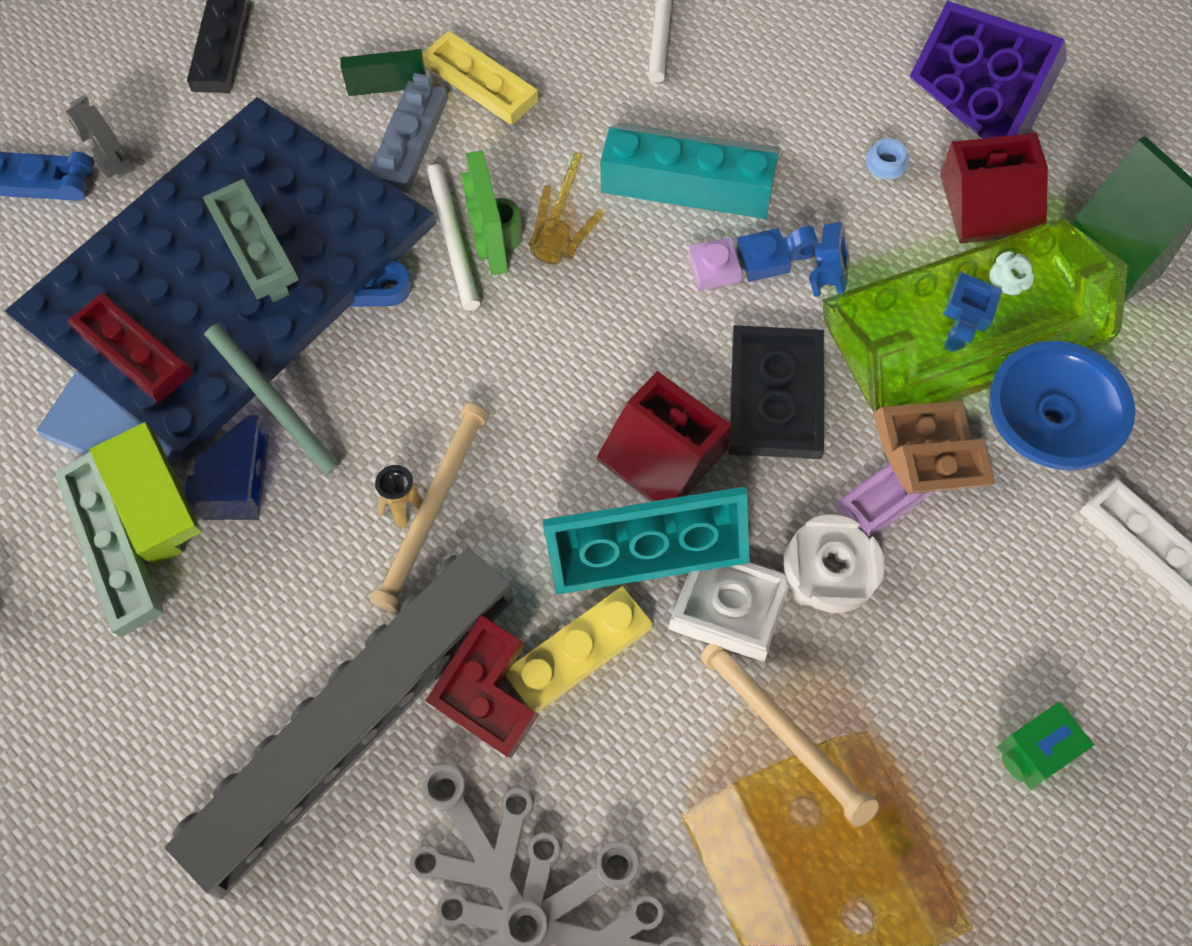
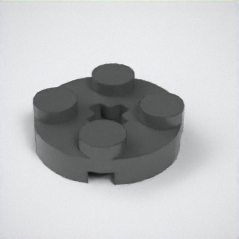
M83 95L70 102L71 108L66 111L69 117L68 121L82 142L90 139L94 145V148L91 149L94 154L93 158L105 177L108 179L115 175L120 179L134 171L129 159L123 161L124 159L118 152V150L122 149L121 144L94 105L90 106L88 97Z

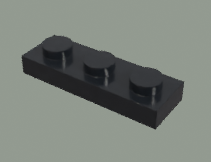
M250 0L206 1L187 77V83L191 92L231 93L251 7Z

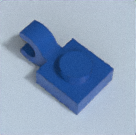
M842 222L824 224L822 243H816L815 245L817 268L809 275L814 297L820 296L821 288L827 284L829 286L836 285L838 294L844 293L848 278L850 256Z
M813 226L798 228L785 238H782L779 228L737 237V249L748 282L790 273L791 261L806 260L814 257L815 249L813 244L818 243Z
M960 272L953 283L943 315L955 320L943 349L960 356L963 353L966 342L970 343L973 340L976 329L981 332H985L993 321L1002 289Z

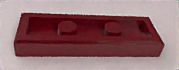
M103 292L67 320L75 332L158 404L194 374L185 361Z

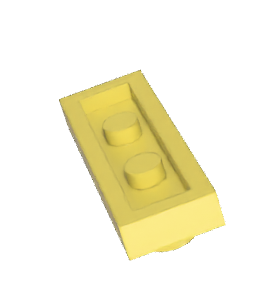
M449 30L422 53L426 68L510 125L518 121L539 101L536 88Z
M621 586L515 662L505 676V679L520 700L538 713L652 630V622L625 588Z

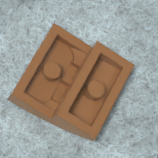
M963 401L885 406L873 413L886 456L899 482L908 494L987 487L996 484L985 440L972 439Z

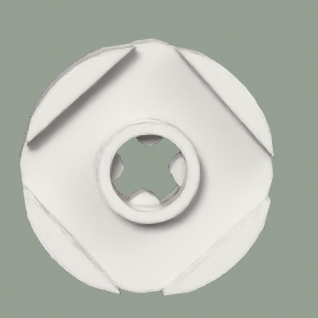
M827 514L816 516L809 520L803 527L797 530L784 553V570L787 580L792 586L795 599L803 605H812L816 609L831 613L852 611L865 604L878 588L884 575V557L880 545L872 536L869 539L864 532L858 529L859 523L845 516ZM828 553L835 554L837 562L844 563L845 568L840 569L838 573H833L825 567L823 561L828 557Z

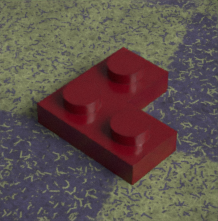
M480 615L425 701L504 756L512 758L539 716V713L499 687L526 643Z

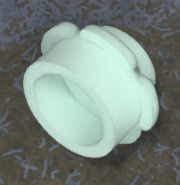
M1013 252L1002 253L990 269V282L993 286L1002 289V294L1018 295L1022 290H1028L1033 283L1032 264L1023 254L1014 255ZM1011 269H1014L1016 271V277H1014V275L1012 274Z

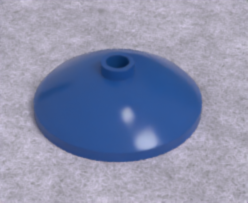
M1045 341L1030 344L1015 351L998 368L990 386V413L1000 435L1020 455L1048 468L1081 470L1107 461L1125 444L1135 422L1134 398L1122 374L1100 354L1074 343ZM1045 416L1054 417L1058 423L1051 422Z

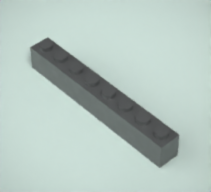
M469 547L458 557L452 555L447 558L438 568L436 578L423 591L418 589L404 601L401 613L388 626L383 624L370 634L365 642L366 648L352 661L347 660L341 663L328 679L329 684L315 698L309 697L296 707L291 715L292 721L277 736L273 734L265 738L255 748L252 754L253 759L238 774L232 773L218 784L213 792L214 798L199 813H191L175 827L172 833L174 838L164 846L166 851L206 893L222 900L443 674L479 616L482 615L493 622L514 601L510 583Z

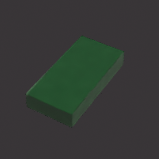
M422 49L340 57L341 72L348 96L404 91L408 81H413L414 73L427 76Z

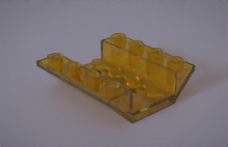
M868 731L830 738L816 744L861 793L869 792L878 801L879 807L876 814L862 826H853L844 816L845 808L795 754L731 783L681 815L682 822L740 946H940L974 929ZM801 798L812 801L819 810V822L815 826L808 828L796 824L790 815V805L793 801ZM857 901L868 907L872 915V926L867 933H854L845 926L842 912L846 903Z

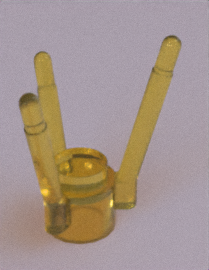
M579 152L573 154L552 214L547 221L546 216L551 187L545 185L542 190L534 232L528 245L530 246L531 253L537 259L548 264H559L562 262L563 257L572 260L578 246L604 215L602 210H597L572 240L569 234V226L560 220L582 157Z

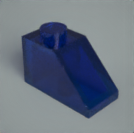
M248 415L195 458L193 475L187 477L185 493L188 502L192 504L203 520H259L269 435L258 415Z

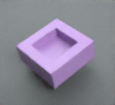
M731 237L689 245L688 256L698 290L741 282L742 270Z

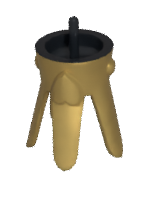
M401 465L387 466L377 474L375 488L379 493L378 514L380 516L384 514L387 503L390 506L396 525L400 528L406 527L405 503L409 501L419 510L423 499L416 488L419 489L420 487L413 482L410 471Z

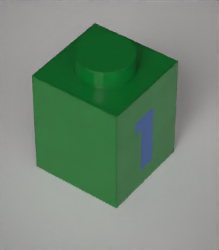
M1059 701L1008 736L998 746V749L1003 754L1002 762L1007 771L1017 781H1024L1027 787L1032 790L1095 744Z

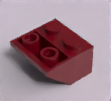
M1037 133L951 142L940 176L959 244L1045 234L1047 230L1048 166Z
M656 371L626 403L599 451L597 461L651 502L684 497L689 494L728 450L732 425L660 372Z

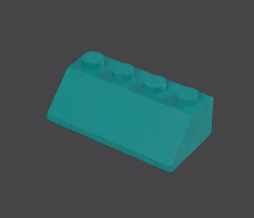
M617 122L608 129L600 160L601 193L767 219L780 147Z
M745 487L542 519L556 595L686 574L692 571H705L750 563L748 501Z

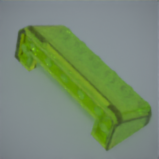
M1064 218L822 299L823 317L833 340L873 412L885 406L952 402L989 389L1001 364L1015 351L1027 345L1045 341H1062L1084 346L1093 351L1109 345L1117 337L1122 327L1128 265ZM1005 252L1026 256L1032 264L1031 269L1034 274L1031 287L1028 290H1022L1018 295L1001 293L993 321L985 332L976 329L973 340L970 343L966 342L962 349L953 352L943 349L946 338L955 322L954 319L943 315L953 283L960 272L992 285L989 277L990 269L996 263L998 256ZM1011 269L1012 274L1014 275V277H1016V271L1014 269Z

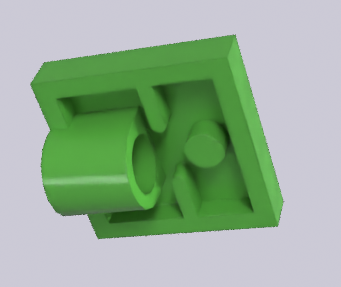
M483 150L466 153L468 172L461 173L470 224L474 230L479 260H488L491 275L506 273L508 269L505 252L514 250L520 245L522 240L520 210L517 204L510 199L495 198Z

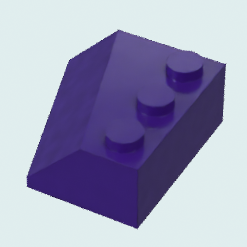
M947 1L909 77L980 138L1028 134L1067 60L1065 39Z

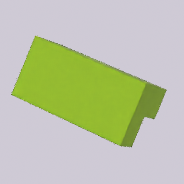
M146 422L89 449L137 555L158 566L184 553L180 546L181 543L203 533L155 431Z

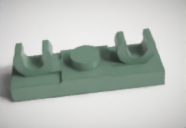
M244 179L204 196L203 199L256 299L258 300L270 295L272 301L276 302L290 295L286 286L299 281Z

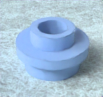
M890 138L878 141L869 149L866 157L868 170L874 176L886 180L902 176L909 164V157L905 146L898 140Z

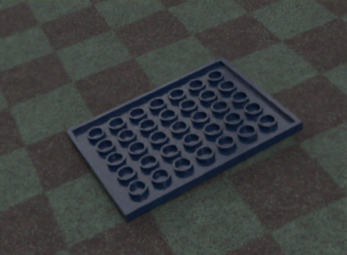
M256 97L4 312L16 325L71 370L81 375L138 424L146 422L155 431L158 440L186 462L256 396L204 335L211 326L219 323L270 382L355 302L354 296L361 289H367L366 285L373 278L376 282L386 272L385 267L391 261H398L437 223L433 212ZM244 179L299 281L286 286L290 295L276 302L272 301L270 295L258 300L256 299L203 199L204 196ZM101 292L185 361L193 371V375L159 404L75 332L67 322Z

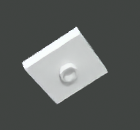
M751 562L705 571H692L687 576L670 620L669 630L710 644L722 646L724 649L764 662L790 583L787 580L786 574Z

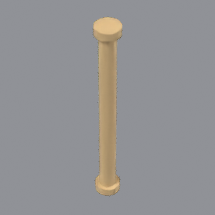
M467 403L463 406L460 413L463 419L380 590H374L371 595L370 602L389 612L397 611L401 603L397 598L479 426H485L489 418L488 412L477 405Z
M709 644L702 653V662L710 670H717L841 803L845 808L844 816L853 826H862L870 821L878 810V801L869 792L861 793L738 664L732 657V651L724 649L719 645Z

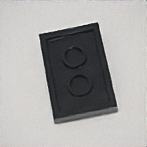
M733 325L729 423L732 426L728 454L822 459L824 454V330Z

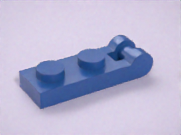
M0 152V196L82 200L88 187L85 178L91 176L95 162L92 157L83 152H72L69 156Z

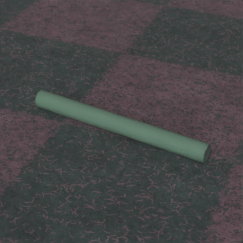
M219 323L211 326L204 335L324 475L327 476L338 468L340 463Z

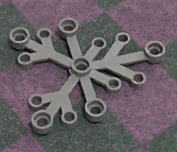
M438 765L432 768L424 777L422 789L425 798L435 809L447 812L475 862L440 855L433 847L423 846L416 849L411 855L409 862L411 872L419 880L425 882L442 878L491 889L503 908L499 909L469 902L458 893H447L439 899L436 905L437 918L446 927L459 928L465 924L497 932L477 946H547L548 944L556 946H696L691 940L682 936L670 937L661 945L631 939L640 931L655 930L662 922L663 907L658 899L649 895L636 899L630 911L600 931L557 922L558 919L607 886L619 889L630 885L637 877L639 870V859L636 851L629 844L621 841H613L606 844L597 855L596 867L544 901L551 867L558 862L561 850L558 840L553 835L539 833L531 839L528 845L531 861L523 895L521 896L510 877L523 822L533 812V802L529 793L521 788H513L503 795L501 799L503 817L494 850L464 800L467 788L460 771L451 765ZM443 782H452L455 784L454 794L447 799L438 797L437 789L439 785ZM515 797H521L527 802L526 809L520 814H512L507 809L509 801ZM543 841L550 842L555 848L554 854L547 860L537 858L534 853L536 846ZM424 855H433L436 859L435 868L429 873H420L417 868L419 859ZM615 857L624 859L628 865L626 873L622 876L610 874L607 865L611 859ZM454 900L461 902L463 906L461 916L453 921L447 920L444 917L446 904ZM645 903L653 905L658 914L656 920L649 924L642 923L636 914L638 907ZM525 917H531L537 922L535 934L528 938L521 937L517 932L519 921Z

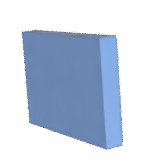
M75 372L36 431L44 439L85 455L90 452V448L139 424ZM160 442L172 466L177 455Z

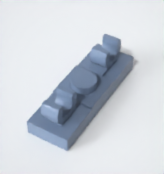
M414 73L413 81H408L399 104L392 115L369 171L396 189L409 193L448 101L447 89L432 86L430 76Z

